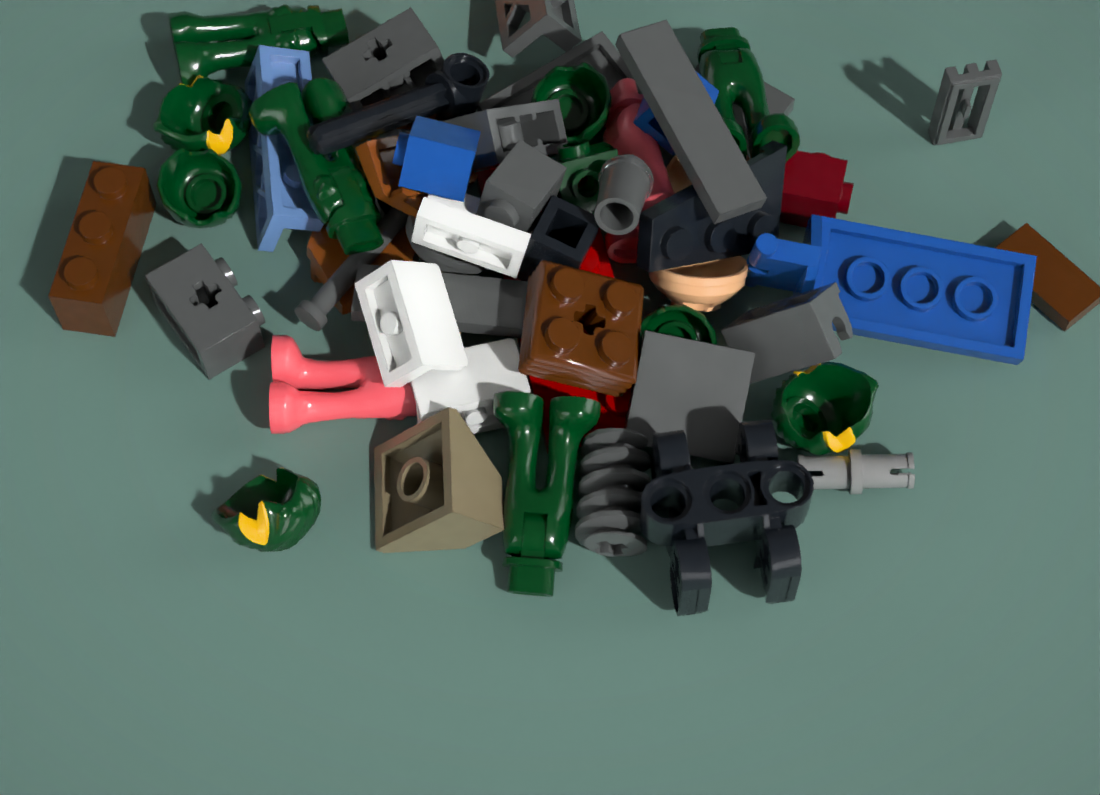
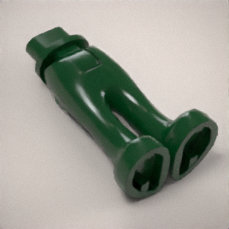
M284 4L266 11L238 15L200 16L187 11L168 13L181 84L190 86L198 75L208 78V75L220 70L251 67L259 45L309 51V56L312 58L316 56L317 47H319L320 54L323 56L328 55V47L349 44L348 30L342 9L321 12L318 5H309L306 9L301 7L291 8Z
M734 27L714 28L703 31L700 35L701 44L697 52L699 74L719 90L715 106L745 160L747 158V142L742 127L735 120L732 104L739 105L742 108L749 141L750 158L752 159L759 155V148L774 140L787 145V162L797 152L800 145L798 128L794 121L784 113L770 114L763 76L758 62L751 52L748 40L740 36L739 30Z
M328 78L310 80L304 86L302 92H300L297 83L294 82L279 85L256 99L249 108V116L255 129L264 136L280 133L284 136L295 160L298 174L310 205L322 223L328 224L326 231L329 238L338 239L346 255L379 248L384 243L377 226L382 218L375 205L372 188L353 146L351 145L328 154L329 160H327L322 154L317 155L311 151L309 147L310 142L306 136L310 126L338 117L344 113L346 96L342 87L336 81Z
M498 392L493 396L492 408L494 416L504 426L509 436V464L503 501L504 530L502 531L505 554L512 556L504 557L502 563L503 567L509 568L507 593L552 597L555 572L563 571V563L555 559H562L572 524L574 472L579 444L582 437L597 424L600 418L601 404L596 400L577 396H559L550 400L548 466L544 488L539 490L536 488L535 477L545 401L540 396L530 393Z

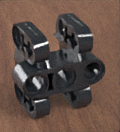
M770 419L740 422L735 447V454L740 457V463L693 469L690 464L688 443L684 430L653 434L651 454L652 481L646 485L642 493L640 527L643 535L650 542L659 546H666L670 557L671 592L677 616L699 614L708 611L712 588L708 546L758 540L754 569L760 568L766 593V603L794 601L801 578L802 561L795 528L804 522L808 514L814 491V481L810 472L803 465L794 461L778 460L776 434ZM778 491L792 494L797 501L782 503L776 500L772 493ZM719 499H728L735 502L739 508L732 511H724L717 508L713 502ZM669 509L668 518L658 516L654 510Z

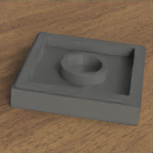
M646 330L643 331L638 356L637 380L635 384H632L624 429L636 431L647 436L648 445L646 447L651 448L654 433L684 430L689 455L734 464L738 429L743 419L755 353Z

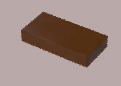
M1025 223L995 247L996 249L1037 256L1031 302L1063 331L1068 330L1100 303V286L1028 223Z

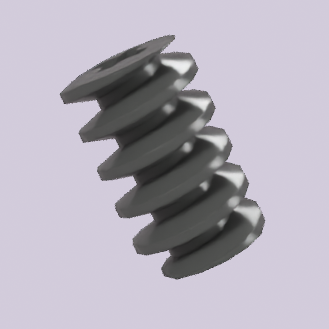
M623 428L597 429L586 435L581 442V455L583 459L580 462V476L582 479L578 484V496L581 500L577 503V517L579 521L575 527V538L586 549L599 555L631 557L641 555L647 551V540L637 534L643 533L640 527L639 513L641 512L642 492L646 485L651 482V478L644 472L651 468L652 457L647 452L641 450L648 445V437L639 432Z

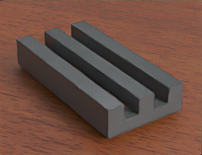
M997 59L986 61L982 71H979L976 63L966 64L963 74H958L956 66L945 68L928 128L933 145L937 146L978 139L983 136L1002 76ZM974 87H978V90H977V93H976V97H975V100H974V103H973V106H972V110H971L970 100H971V97H972V93H973ZM969 117L968 127L962 128L964 120Z

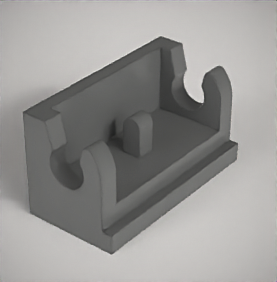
M836 282L748 310L721 330L729 348L755 353L750 384L830 361L842 354L838 337L833 331L832 322L841 341L852 338L853 331L848 315L838 295L840 290Z

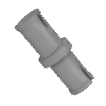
M849 449L848 455H797V463L803 465L808 471H821L819 475H811L814 481V490L849 489L850 495L862 494L863 489L914 488L915 474L911 472L890 473L891 469H915L912 452H906V454L862 455L861 449Z

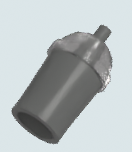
M622 154L607 160L601 167L598 176L599 193L594 217L598 226L607 233L624 235L633 231L638 225L645 200L652 192L654 184L653 173L649 166L636 155Z

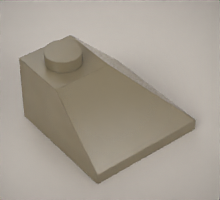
M447 407L374 447L376 551L396 553L466 549L504 530L502 477L458 410Z

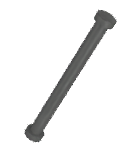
M392 207L377 225L384 243L375 250L350 255L310 301L302 300L295 308V314L307 327L320 331L328 322L326 315L355 283L358 263L371 265L406 225L408 214Z

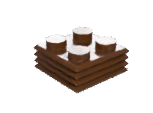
M546 260L540 261L536 270L528 277L518 365L519 372L549 381L622 397L637 380L644 288L639 284Z

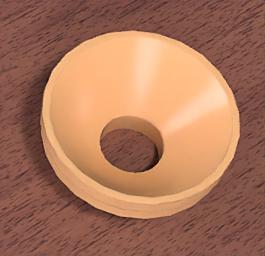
M742 256L649 272V277L655 287L671 300V305L684 304L696 311L711 312L720 309L722 303L732 298L745 286L748 264Z

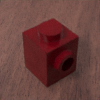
M797 150L785 164L780 222L806 227L811 214L836 218V213L847 214L854 183L844 181L848 160L833 158L825 153H808Z

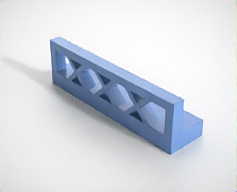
M259 45L245 81V92L252 100V104L267 91L289 82L297 83L300 92H302L304 86L312 80L309 51ZM251 123L248 134L258 251L273 252L284 228L319 232L324 224L308 201L295 160L284 136L281 133L264 136Z

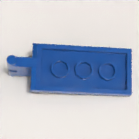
M811 214L807 222L803 243L777 239L770 233H763L758 236L746 261L748 273L745 285L748 287L760 285L793 291L794 296L836 282L840 290L838 295L850 320L853 335L1019 365L1024 360L1037 256ZM832 322L833 331H836L835 325Z

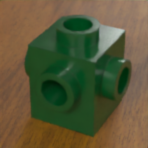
M586 139L574 140L558 145V153L548 156L567 167L557 197L594 214L602 173L610 165L620 162L617 149L606 142L589 145V141Z

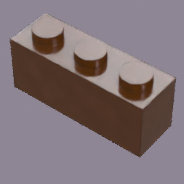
M93 161L48 295L63 330L116 337L157 204L146 170L143 167Z

